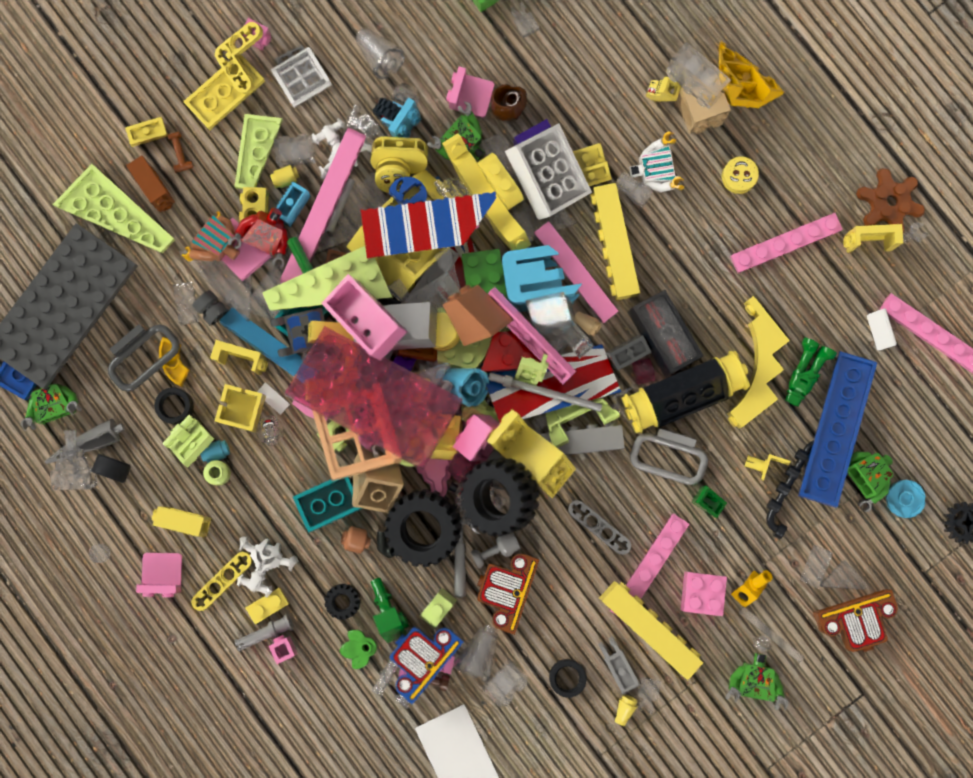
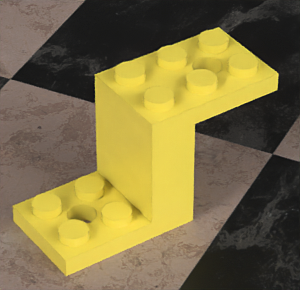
M514 410L504 415L501 424L489 434L487 442L502 457L514 459L516 464L522 463L525 466L524 469L532 473V480H536L537 485L551 498L557 494L576 470L562 451L531 429Z

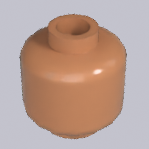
M350 526L347 530L344 529L341 537L343 548L346 551L358 554L362 553L365 548L368 549L371 541L366 529Z

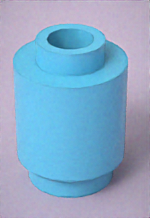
M218 440L212 442L200 456L203 462L207 461L209 463L226 458L227 455H230V450L226 440Z

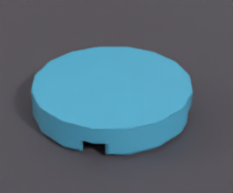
M900 480L890 486L889 492L886 495V503L889 510L896 516L911 518L922 512L925 507L926 496L922 487L915 481Z

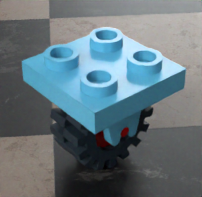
M409 97L403 106L394 101H388L386 98H380L372 111L378 119H381L384 125L389 127L388 130L392 137L409 138L412 128L417 126L421 119L416 102Z

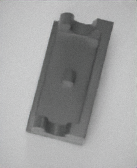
M637 335L607 351L606 355L611 359L612 366L620 370L650 354L651 350L644 336Z

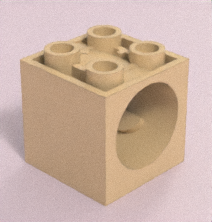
M717 75L682 87L677 98V103L689 134L693 132L699 134L710 126L716 128L723 125L731 111Z

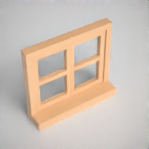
M380 383L372 385V389L311 404L332 481L402 461V455ZM370 400L377 424L355 429L349 406ZM345 407L351 431L330 436L324 412ZM379 431L386 455L364 460L358 437ZM354 438L361 462L339 468L332 444Z

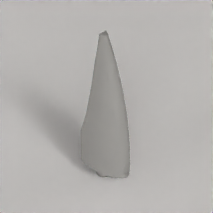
M110 419L63 446L45 460V463L49 464L78 454L105 448L120 441L119 433L124 431L125 427L122 423L116 425L114 419Z

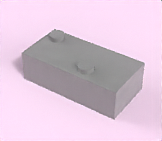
M431 302L383 305L407 331L391 350L436 347L437 310ZM354 339L353 344H354L361 352H367V351Z

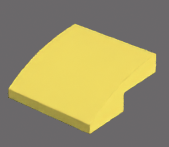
M601 143L573 151L589 186L612 180Z

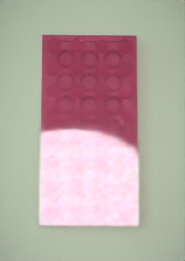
M325 326L284 393L287 397L422 470L427 465L463 401L458 396L384 357L380 361L370 356L361 345Z

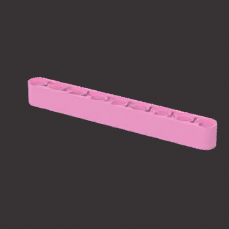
M349 127L343 136L298 238L310 263L366 139L365 134ZM293 253L285 267L280 283L303 274Z

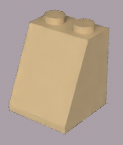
M361 447L364 460L374 458L373 451ZM377 451L379 453V457L386 455V453H383L382 451ZM357 454L354 463L361 462L359 454ZM399 463L353 475V507L389 513L404 486Z

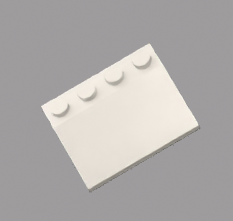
M559 123L505 151L538 220L550 217L592 193Z

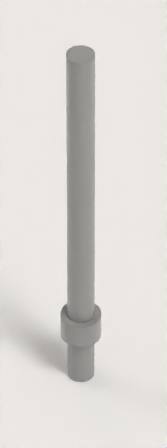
M490 373L488 377L490 381L503 384L502 386L507 388L515 387L599 412L602 408V404L513 379L512 376L505 375L504 377Z

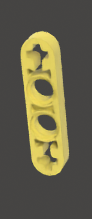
M248 552L236 554L192 598L193 608L198 611L209 608L237 580V577L252 565L253 560ZM240 556H247V565H240L238 568L241 569V571L239 572L238 569L232 565V563L234 562V564L237 565L241 561L239 558ZM227 569H232L235 573L234 578L231 580H227L224 576ZM214 582L218 583L221 588L217 594L212 593L210 590V586ZM207 594L213 597L212 600L210 599V597H208L204 601L205 606L197 605L199 602L198 597L201 599L204 598Z

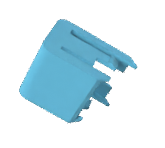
M549 245L508 251L502 257L507 300L519 312L570 305L580 295L577 294V290L582 284L562 286L561 279H564L563 268L545 271V268L557 266V263L551 260V256L558 255V252Z

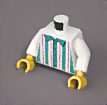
M666 132L663 138L653 142L642 152L639 158V165L630 166L631 178L642 176L643 185H648L649 188L658 192L674 190V188L684 189L683 185H678L684 179L675 176L670 145L667 146V143H676V139L669 141V136L674 134L673 132Z

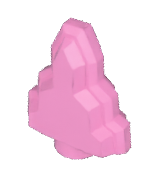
M427 458L422 464L416 466L417 472L422 474L424 482L430 484L431 492L438 491L440 496L444 497L447 493V481L451 477L454 460Z

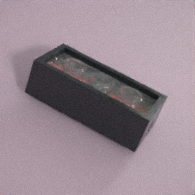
M666 290L635 305L628 311L640 335L644 336L651 354L665 378L704 356Z

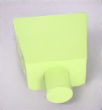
M441 588L419 617L435 629L453 607L457 599Z

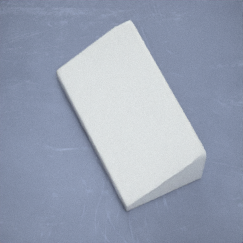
M886 309L868 314L867 319L877 350L880 351L895 346L897 343Z

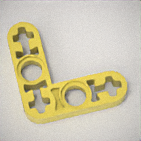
M254 22L247 23L218 46L215 51L217 61L234 87L243 94H249L254 90V82L238 59V56L260 40L263 35L262 27ZM252 28H255V29H256V30H255V33H256L255 35H252V34H251V33H252V30H251ZM238 38L243 40V45L240 48L235 46V41ZM223 51H226V52H227V53H226V56H227V58H228L229 60H231V61L228 62L227 59H225V58L222 57V56H223V53H222ZM233 65H238V73L232 75L231 67ZM239 78H241V79H242L243 81H245V82H248V83L246 84V86H247L246 89H245V88H242V87H243V83H242L241 80H239Z

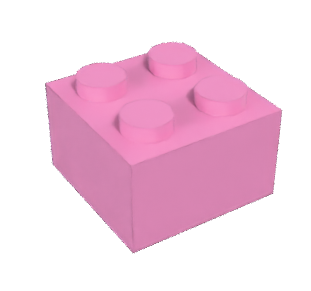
M474 414L467 420V426L464 431L456 437V443L453 447L470 461H486L494 450L487 442L489 434L492 430L497 429L500 423L490 415Z
M684 571L681 611L723 616L727 577Z

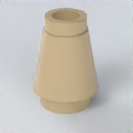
M580 311L573 318V321L588 335L595 336L602 326L599 319Z

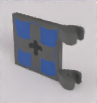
M321 307L270 320L272 327L286 325L291 347L279 349V357L330 345L308 343L309 323L311 321L325 322Z

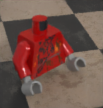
M271 208L269 214L264 211H258L256 215L252 214L242 219L234 232L236 235L228 239V244L231 245L232 241L236 239L237 245L235 249L241 246L242 241L274 256L276 253L277 257L272 260V265L274 266L275 261L279 259L281 260L280 268L284 266L282 257L285 256L288 245L287 230L284 228L283 220L279 219L282 212L277 208Z

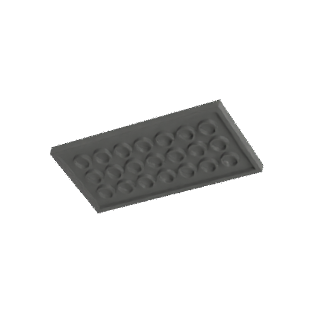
M75 223L0 323V359L46 390L138 265Z

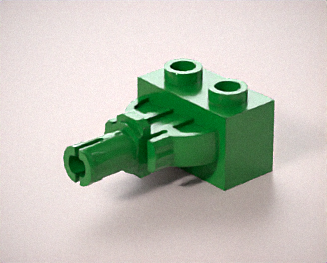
M376 578L372 580L371 585L376 596L374 602L376 605H379L381 611L380 614L373 616L380 636L389 643L400 638L402 634L404 636L407 635V628L410 626L402 611L398 612L395 607H392L390 600L393 597L390 593H387L382 579Z

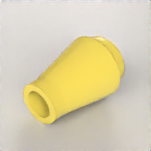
M624 694L619 699L615 722L626 726L627 721L638 707V700Z

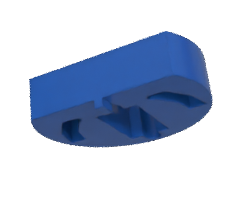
M401 177L390 186L389 194L398 204L405 205L407 203L414 204L427 201L426 188L416 178ZM402 182L400 192H398L397 187ZM414 186H421L419 192L410 200L407 198L404 200V195Z

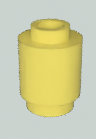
M291 164L270 174L276 189L292 185L291 182L297 183V178L300 177L296 167L292 168Z

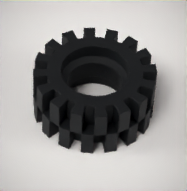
M338 584L326 593L324 606L331 617L345 620L355 615L360 608V595L351 585ZM340 594H345L350 599V605L346 609H339L335 604V599Z

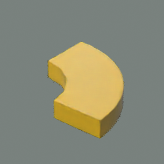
M162 337L160 342L159 359L172 348V343L165 337ZM179 348L178 353L162 368L172 382L182 387L190 370L180 360Z

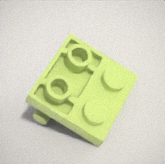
M188 415L181 424L178 423L170 431L171 434L162 444L166 448H170L181 463L188 468L209 447L214 438L197 419Z

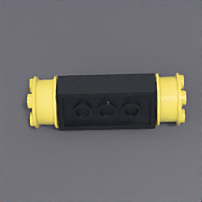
M729 351L728 355L722 358L714 357L710 361L644 387V389L641 387L639 392L629 396L624 394V397H621L625 408H627L624 410L628 420L632 419V427L635 433L641 434L643 429L650 426L660 428L728 400L729 397L733 396V392L740 389L748 390V387H750L749 380L746 377V374H748L747 367L744 363L741 364L736 351Z

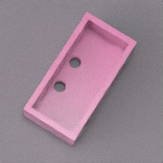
M349 274L322 302L325 308L369 355L380 361L407 333L402 325L357 279Z

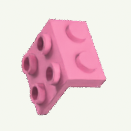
M458 67L457 72L453 73L451 83L454 84L452 90L449 89L446 101H449V109L459 111L458 106H461L464 111L466 109L465 101L471 104V111L475 116L484 118L487 114L494 83L466 75V68Z
M144 553L142 584L136 586V593H142V597H154L155 593H162V597H174V594L180 593L182 555L180 553Z

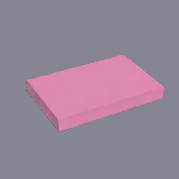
M231 218L230 221L236 231L239 223L234 218ZM241 241V246L238 248L240 251L238 257L232 260L225 255L221 261L243 282L267 262L271 255Z

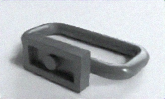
M138 324L110 348L111 352L117 357L108 366L109 377L122 391L129 392L137 389L178 353L180 348L178 338L165 325H154L146 330L145 327ZM162 332L172 343L170 351L132 383L125 384L116 374V367L154 334Z

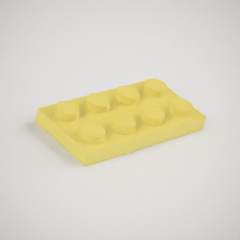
M242 55L238 56V59L254 82V90L251 93L243 94L238 92L223 68H221L183 101L209 131L265 82L264 78ZM233 65L231 67V74H237L239 67L238 65ZM239 78V80H241L242 83H243V87H242V88H245V89H246V88H247L246 84H247L248 82H245V81H243L241 78Z

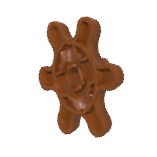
M882 168L877 172L878 186L876 188L860 187L857 190V197L860 200L867 201L871 206V210L865 215L863 223L865 226L876 225L879 221H885L889 225L902 224L904 233L903 219L905 216L911 215L919 218L925 213L924 206L915 203L910 196L911 192L917 188L918 181L915 177H907L902 183H896L891 177V172L886 168ZM889 196L896 200L895 206H890L887 203Z

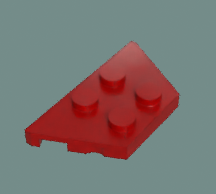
M512 331L497 332L491 338L481 370L485 373L517 370L522 357L532 358L539 363L541 361Z

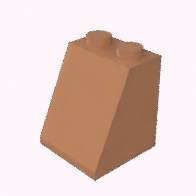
M479 285L462 287L459 289L460 293L456 292L448 297L449 301L443 304L463 346L492 337L513 321Z

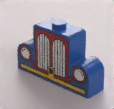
M415 626L407 636L402 634L395 643L398 647L390 655V659L407 673L402 674L398 678L396 690L411 704L416 701L464 642L451 629L446 627L440 628L435 634V641H433Z

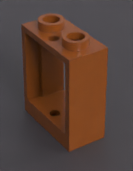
M142 155L126 165L150 203L159 212L167 211L173 206L172 204L175 203V200L152 165Z

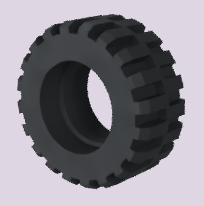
M503 457L477 464L466 474L467 479L463 480L462 487L464 489L461 490L460 497L463 498L461 504L462 508H465L466 511L464 514L467 519L470 518V523L474 527H479L478 530L483 534L487 533L489 536L494 537L497 535L499 537L508 535L526 527L536 515L534 510L538 509L539 506L537 501L539 491H536L535 488L537 486L536 480H532V473L529 470L526 471L522 463L516 464L514 459ZM493 480L502 483L508 491L510 506L506 514L496 509L491 501L490 486Z
M423 489L422 491L414 490L409 494H405L390 509L387 514L388 518L385 520L387 529L384 532L385 537L389 538L387 542L389 548H394L393 554L396 557L398 555L403 557L401 561L404 563L410 561L412 566L418 567L419 564H422L423 567L439 564L451 554L461 536L460 513L456 512L457 507L454 503L451 505L446 495L444 497L440 496L438 491L430 492L429 489ZM426 511L436 517L441 526V534L436 542L433 544H420L410 537L406 528V521L413 512Z

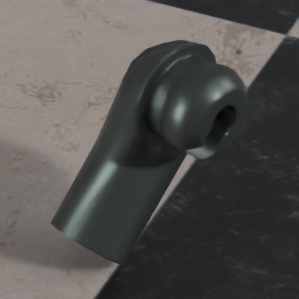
M377 532V550L385 557L392 558L395 556L393 554L395 550L393 547L389 548L385 532Z

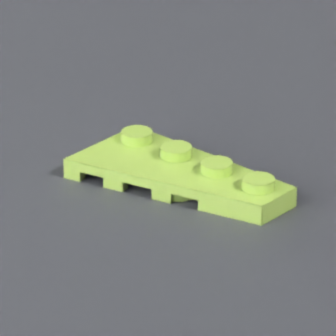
M251 114L244 115L235 180L236 189L243 190V187L257 186L283 122L282 118Z

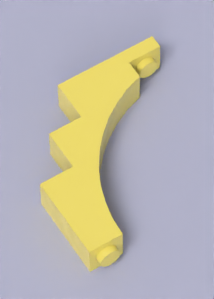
M458 133L442 143L463 186L471 195L494 192ZM496 194V200L485 214L495 233L511 251L528 248L531 246L526 232L516 222Z
M754 296L744 303L748 314L754 315L756 318L748 324L755 352L753 374L750 380V387H748V390H746L735 407L727 413L729 416L728 421L733 427L737 426L738 429L745 426L778 400L776 395L767 386V383L784 369L772 354L790 341Z

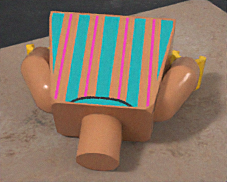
M217 211V217L212 215L190 242L192 249L185 247L188 253L181 256L187 261L212 262L216 260L220 262L225 255L235 260L240 253L238 249L233 247L236 240H233L231 245L228 244V239L235 236L232 222Z

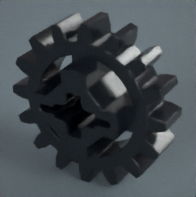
M961 502V506L959 503H955L954 508L949 507L947 509L950 513L943 515L947 518V521L942 522V524L947 525L944 532H950L949 538H955L956 543L961 541L963 544H968L969 541L973 543V516L971 515V513L973 514V503L967 505V502ZM967 521V525H963L962 522Z

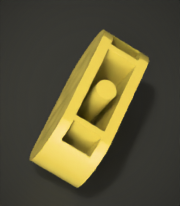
M381 136L372 144L371 165L376 170L377 164L383 159L398 158L409 165L410 174H418L427 167L428 146L420 138Z
M494 153L477 162L482 173L507 210H510L524 200L520 189Z

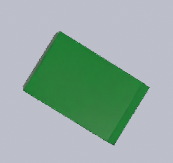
M701 486L691 502L716 519L727 504L725 500L708 486Z

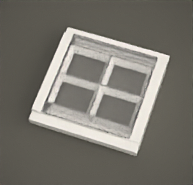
M310 47L271 69L294 108L332 86Z

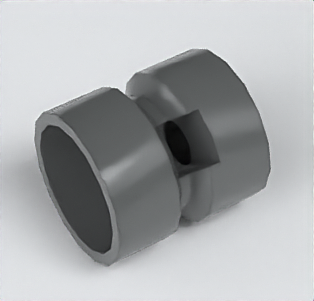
M211 290L203 293L192 304V307L199 314H203V319L209 326L216 324L229 311L222 302H217L218 298Z

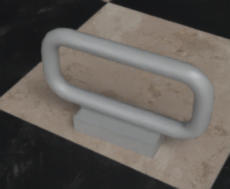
M658 428L656 435L651 433L640 434L635 439L630 453V460L635 468L686 485H695L702 481L708 466L707 454L695 447L697 441L695 438L663 428ZM647 440L697 455L701 461L696 476L690 478L640 462L638 460V453L642 442Z

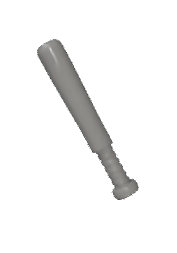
M460 520L462 531L455 547L454 594L458 598L466 596L465 544H463V524H465V520Z

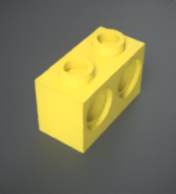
M243 187V193H240V204L243 206L242 212H239V222L252 214H257L258 211L268 213L269 192L267 188ZM252 196H258V200L256 202H250V198Z

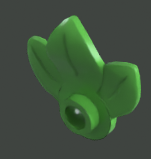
M360 630L348 631L350 641L341 646L340 653L342 656L352 659L353 669H360L365 667L369 662V658L376 653L377 644L374 639L366 637ZM365 644L369 646V651L365 650Z

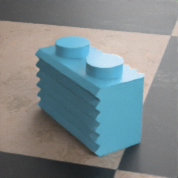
M291 182L292 185H289L290 188L287 189V192H285V195H283V198H281L276 207L282 212L279 219L283 220L284 224L289 227L292 226L311 197L308 190L295 182Z

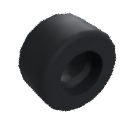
M98 454L91 471L124 483L131 465Z

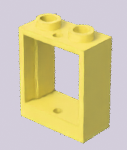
M158 506L152 515L153 526L198 537H207L212 519L211 517L165 506Z

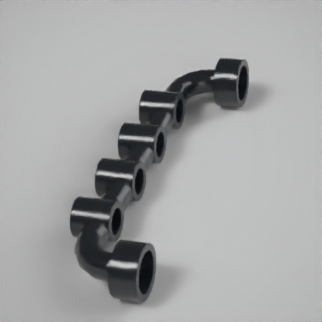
M813 441L809 442L804 449H798L794 456L797 459L794 466L789 465L785 472V475L788 476L785 483L781 481L775 490L779 493L776 499L771 498L766 506L769 509L766 517L767 525L774 532L773 536L779 540L784 536L788 527L782 523L776 525L774 517L779 512L794 481L798 478L803 465L808 460Z

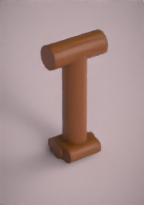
M179 131L168 134V139L173 143L179 163L173 166L175 173L194 168L192 161L186 162L179 139L182 138V135Z

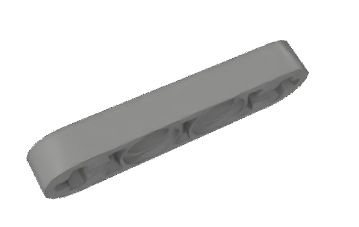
M579 500L572 501L569 504V514L612 550L622 555L630 551V541L586 504ZM578 504H580V510L584 513L586 512V509L589 511V513L584 516L583 521L579 519L580 517H582L580 513H573V505L577 506ZM589 516L597 518L596 526L590 527L587 525L586 521ZM604 528L612 530V537L610 539L602 537V530ZM616 534L619 535V538H617L619 542H626V550L621 549L619 551V545L615 542L613 545L610 544L615 539Z

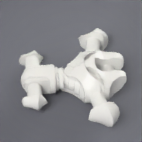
M337 118V122L333 125L324 126L320 133L312 134L314 143L319 145L321 140L327 138V144L333 147L328 159L329 163L324 168L318 167L321 172V179H325L341 143L340 136L335 133L337 130L345 128V122L340 118ZM365 139L360 152L367 150L371 153L372 144ZM358 158L354 164L355 167L358 166Z
M243 536L240 538V548L238 551L245 549L250 552V557L254 560L256 569L251 573V579L244 577L243 574L237 577V585H245L250 591L262 592L265 594V597H269L273 592L272 586L268 587L262 584L263 580L266 579V571L276 567L279 568L280 565L289 566L288 570L291 571L299 561L296 556H292L290 559L283 558L281 544L278 542L275 546L269 545L270 539L266 538L261 544L253 546L248 542V537Z

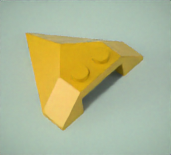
M720 41L719 80L730 105L760 108L784 93L773 78L761 75L758 67L738 52H733L727 48V44Z

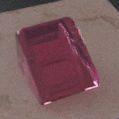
M650 358L631 363L637 385L655 381V372Z

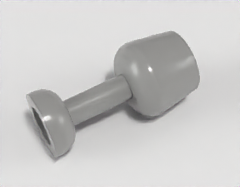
M514 532L505 536H498L496 539L497 545L480 553L478 550H472L471 554L477 567H483L484 560L501 552L503 556L509 557L519 551L521 547Z

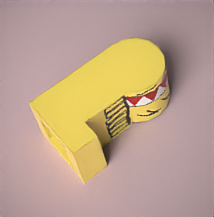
M664 77L660 81L652 80L646 97L658 102L677 101L682 85L671 77Z

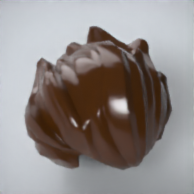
M500 85L492 94V114L501 121L517 120L527 104L526 90L520 86Z

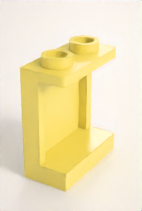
M902 224L855 226L844 236V248H846L847 253H851L861 245V241L883 240L884 251H893L903 244Z
M215 341L210 357L213 361L225 365L229 354L253 361L251 371L261 376L262 372L266 371L268 361H266L267 357L262 353L222 341Z

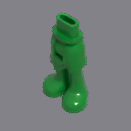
M806 337L802 341V357L796 370L791 375L786 391L788 394L785 401L796 407H799L801 401L805 400V397L819 380L818 378L821 375L819 371L827 360H833L837 354L836 351L828 347H819L820 344ZM818 349L816 358L811 366V369L809 371H806V368L813 354Z

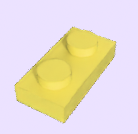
M162 117L125 127L132 147L168 137Z
M279 587L269 597L264 596L247 606L246 610L254 624H257L290 603Z

